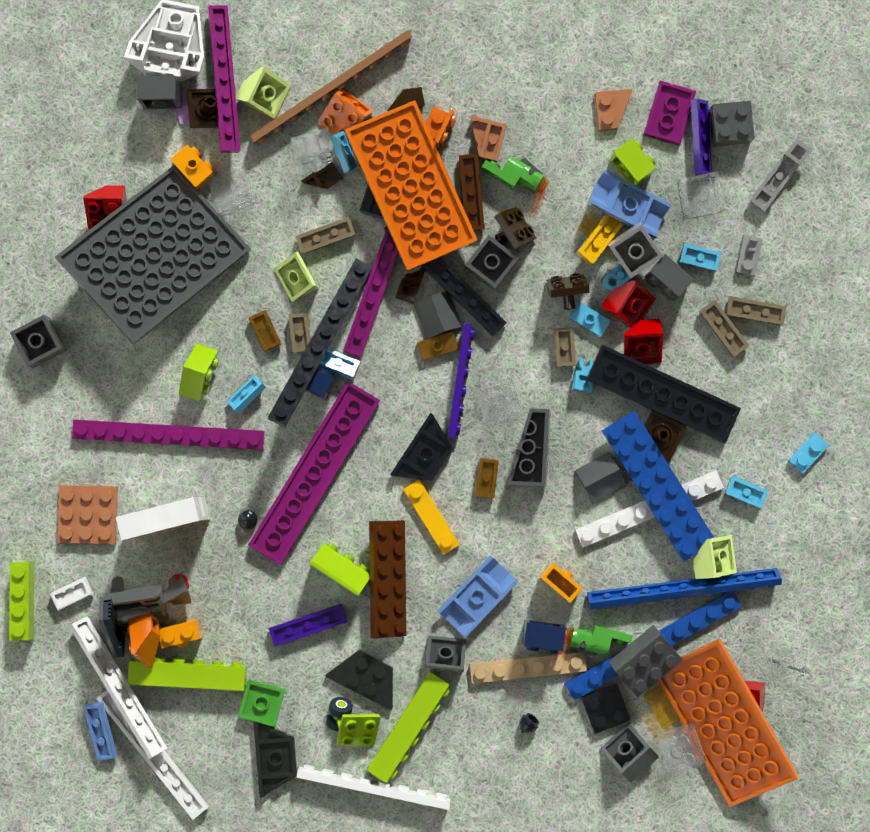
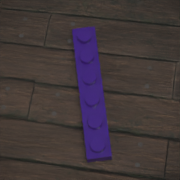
M464 323L448 431V438L455 439L456 435H460L461 424L458 423V416L463 415L464 405H461L460 402L461 397H465L467 387L463 386L464 378H468L469 367H466V360L471 359L472 348H468L469 340L473 341L475 329H471L472 324Z

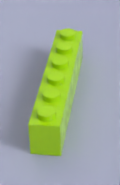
M135 657V659L129 661L128 685L244 691L247 682V666L243 665V662L233 661L231 665L223 664L224 661L213 660L212 664L204 663V660L193 659L192 663L185 662L183 658H174L173 661H166L164 657H155L153 667L149 668Z
M431 670L428 672L367 767L368 772L385 783L389 779H394L398 772L396 767L399 763L403 764L409 755L406 753L410 746L414 747L419 740V737H417L420 730L424 731L430 722L427 720L430 714L435 715L440 707L438 704L441 697L445 699L451 690L448 687L450 682Z

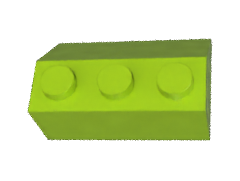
M329 542L328 545L323 543L309 564L359 596L370 579V568L363 563L359 566L353 562L355 558L345 552L343 555L338 552L339 548L333 543Z

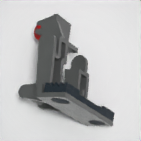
M173 575L169 579L167 590H163L162 585L125 590L122 577H115L112 580L110 594H105L104 597L99 599V623L113 658L125 657L124 637L125 633L128 632L129 618L150 612L159 620V626L165 625L169 621V615L166 612L167 603H172V605L191 603L188 590L189 584L185 575ZM158 608H160V610H161V611H157V612H153V611H152V609H158Z

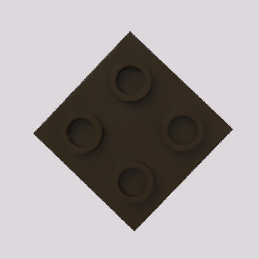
M187 89L190 128H218L215 89Z
M517 207L500 212L494 217L502 228V231L495 235L496 240L502 238L498 241L501 245L509 240L513 247L517 249L537 239L533 228L527 224L523 213Z
M573 273L569 275L570 277L553 276L551 279L546 280L551 298L563 296L564 310H570L569 302L571 310L576 308L574 295L590 293L589 284L584 275Z
M651 410L644 426L665 460L670 461L687 427Z

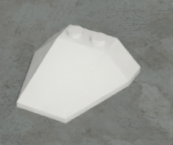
M161 0L130 39L124 59L144 74L149 73L154 74V76H162L164 73H170L176 76L178 81H184L200 74L204 52L199 6Z

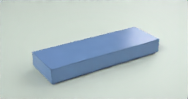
M103 701L85 704L83 709L97 761L115 759L117 752Z

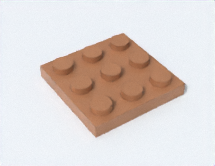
M59 485L57 543L116 544L118 486Z

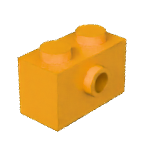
M187 144L170 160L199 191L215 176L212 172L214 168L207 160L203 162L199 158L201 153L194 146L190 148Z
M553 562L539 576L569 603L583 589L572 579L574 575L567 569L562 571Z
M198 618L159 629L162 648L177 645V648L189 645V641L203 637Z

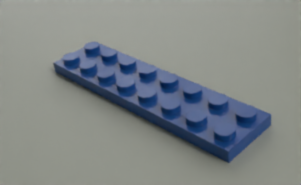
M633 410L601 430L678 555L685 562L698 554L706 539L714 538L637 413Z

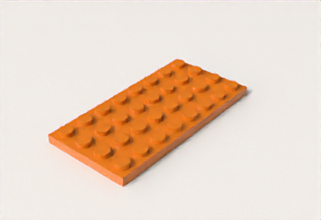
M415 100L345 129V134L407 271L478 241Z
M721 639L681 656L683 661L658 680L729 807L798 779L799 776Z

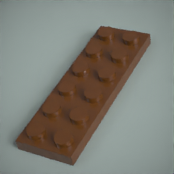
M405 520L369 521L370 638L407 636Z

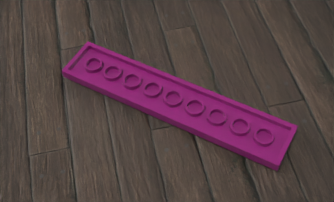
M346 382L248 546L282 565L381 400L353 383Z

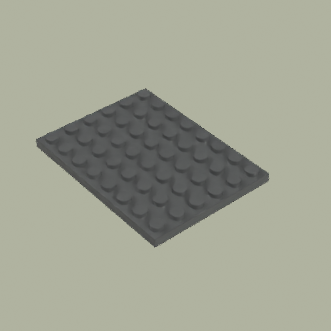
M173 165L56 255L55 259L134 345L249 253L251 248L183 173Z

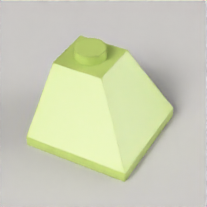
M261 67L243 81L236 95V100L257 112L275 119L291 85L265 67Z
M732 535L706 539L693 559L696 579L716 578L737 573Z

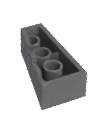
M530 408L507 485L547 487L550 409Z

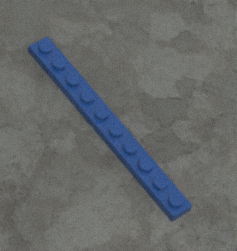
M777 568L740 572L716 578H694L587 592V600L590 609L620 607L622 605L644 602H658L660 600L782 585V578Z
M726 592L661 628L659 631L673 646L741 608L742 605L734 592ZM617 654L565 682L574 701L619 676L609 663Z

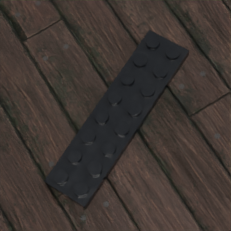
M605 345L600 346L586 377V380L723 443H726L741 410L736 405Z

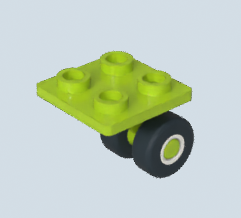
M343 697L332 699L329 705L331 715L327 716L326 724L331 730L339 731L336 742L337 746L375 745L381 719L380 715L351 714L353 705L350 700Z

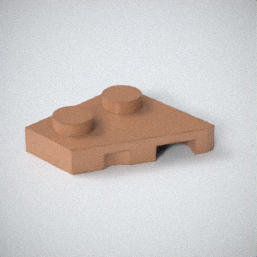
M632 89L595 92L599 131L618 129Z
M471 116L479 158L498 162L507 124Z

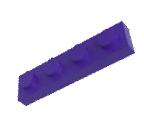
M697 98L691 100L690 109L692 115L691 130L693 133L695 176L711 177L712 159L708 101Z
M341 603L268 629L275 647L346 623L348 619Z

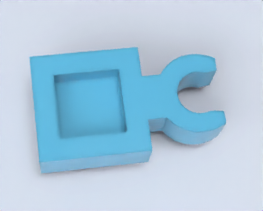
M583 358L577 361L579 371L576 370L573 374V391L592 393L593 383L586 380L593 364L592 360L587 362V367L583 365Z

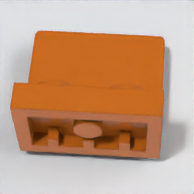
M343 88L334 94L317 123L329 133L335 135L342 131L345 132L347 128L362 123L370 118L374 111Z
M433 106L426 121L427 128L437 150L445 146L448 139L447 131L448 129L452 130L456 122L455 109L453 108L447 113Z

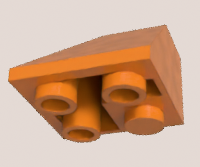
M148 612L129 618L127 631L130 636L131 644L129 645L131 655L151 668L156 656L160 630L159 620L152 613Z

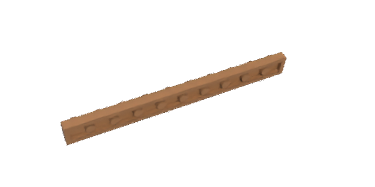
M409 30L250 135L253 143H263L269 138L268 134L273 131L275 134L285 128L283 124L288 121L293 123L300 118L299 114L304 110L309 112L316 107V102L319 100L324 102L330 98L332 91L335 89L340 91L345 88L347 81L350 79L357 80L363 75L362 71L367 68L372 70L379 65L378 61L384 57L386 60L394 55V50L398 47L401 49L405 48L410 44L409 40L412 38Z

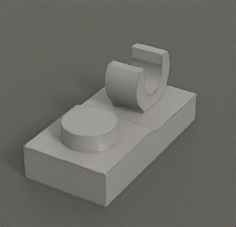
M743 235L735 273L753 277L756 275L763 239Z

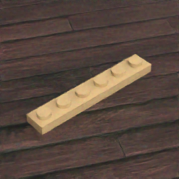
M580 652L470 664L472 684L587 671L585 654Z

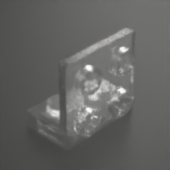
M243 168L208 181L217 204V210L222 217L257 203Z

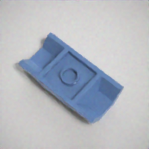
M607 170L602 172L589 197V204L630 227L641 222L648 234L654 238L658 237V229L662 219L671 207L670 203Z
M490 555L437 612L466 638L518 581Z

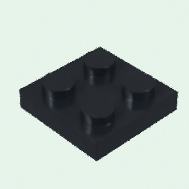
M617 683L581 697L595 734L631 721Z

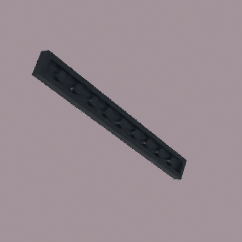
M357 258L355 259L272 408L268 420L286 428L371 273L373 266Z

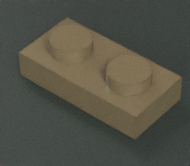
M308 313L290 314L288 316L293 353L304 352L311 340Z
M554 328L556 367L576 366L574 328Z

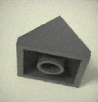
M447 292L431 295L413 304L426 339L462 327L451 295Z
M609 452L575 470L592 504L626 487L622 473Z
M428 635L425 668L464 672L466 639Z

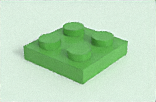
M248 679L238 717L275 727L286 688Z

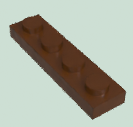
M478 154L459 155L463 208L473 231L485 230Z

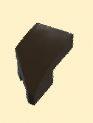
M422 87L403 89L387 112L414 100L418 108L424 107Z
M332 162L318 172H313L305 177L301 182L328 189L343 180Z
M422 267L411 274H405L396 294L397 299L414 304L425 272Z

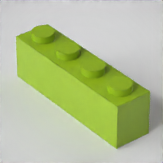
M35 561L10 562L9 641L34 639Z

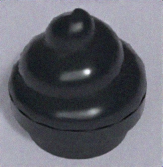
M243 511L238 517V523L243 529H252L257 524V516L252 511Z
M527 713L521 717L519 722L521 732L532 733L537 730L539 721L533 714Z

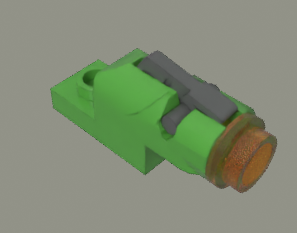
M509 158L502 170L498 163L492 160L490 162L485 160L481 168L482 171L513 190L519 182L520 186L542 195L549 184V181L546 180L547 177L543 176V173L526 158L521 160Z
M593 625L592 632L586 629L570 627L565 630L564 643H566V646H570V648L594 658L597 654L602 655L609 652L612 638L615 639L614 643L625 646L626 642L631 643L633 635Z

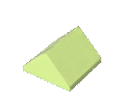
M299 252L292 254L274 269L292 302L318 289Z

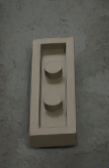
M350 217L295 237L301 253L304 255L354 237L356 234Z
M729 296L726 315L782 326L787 306Z
M716 300L699 311L732 357H735L750 346Z

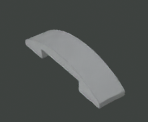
M796 139L749 201L765 212L812 150Z

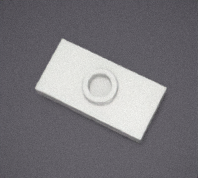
M83 577L50 593V596L57 611L94 593L87 578Z

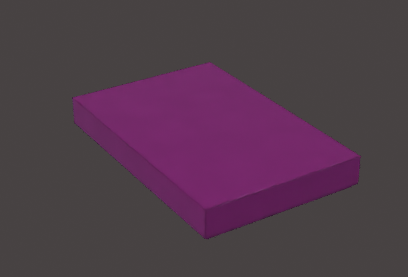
M660 80L643 136L680 146L690 114L691 100L694 99L696 91Z

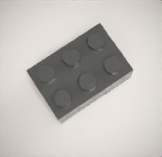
M652 625L612 658L609 663L619 677L639 697L682 662L683 659L660 631Z

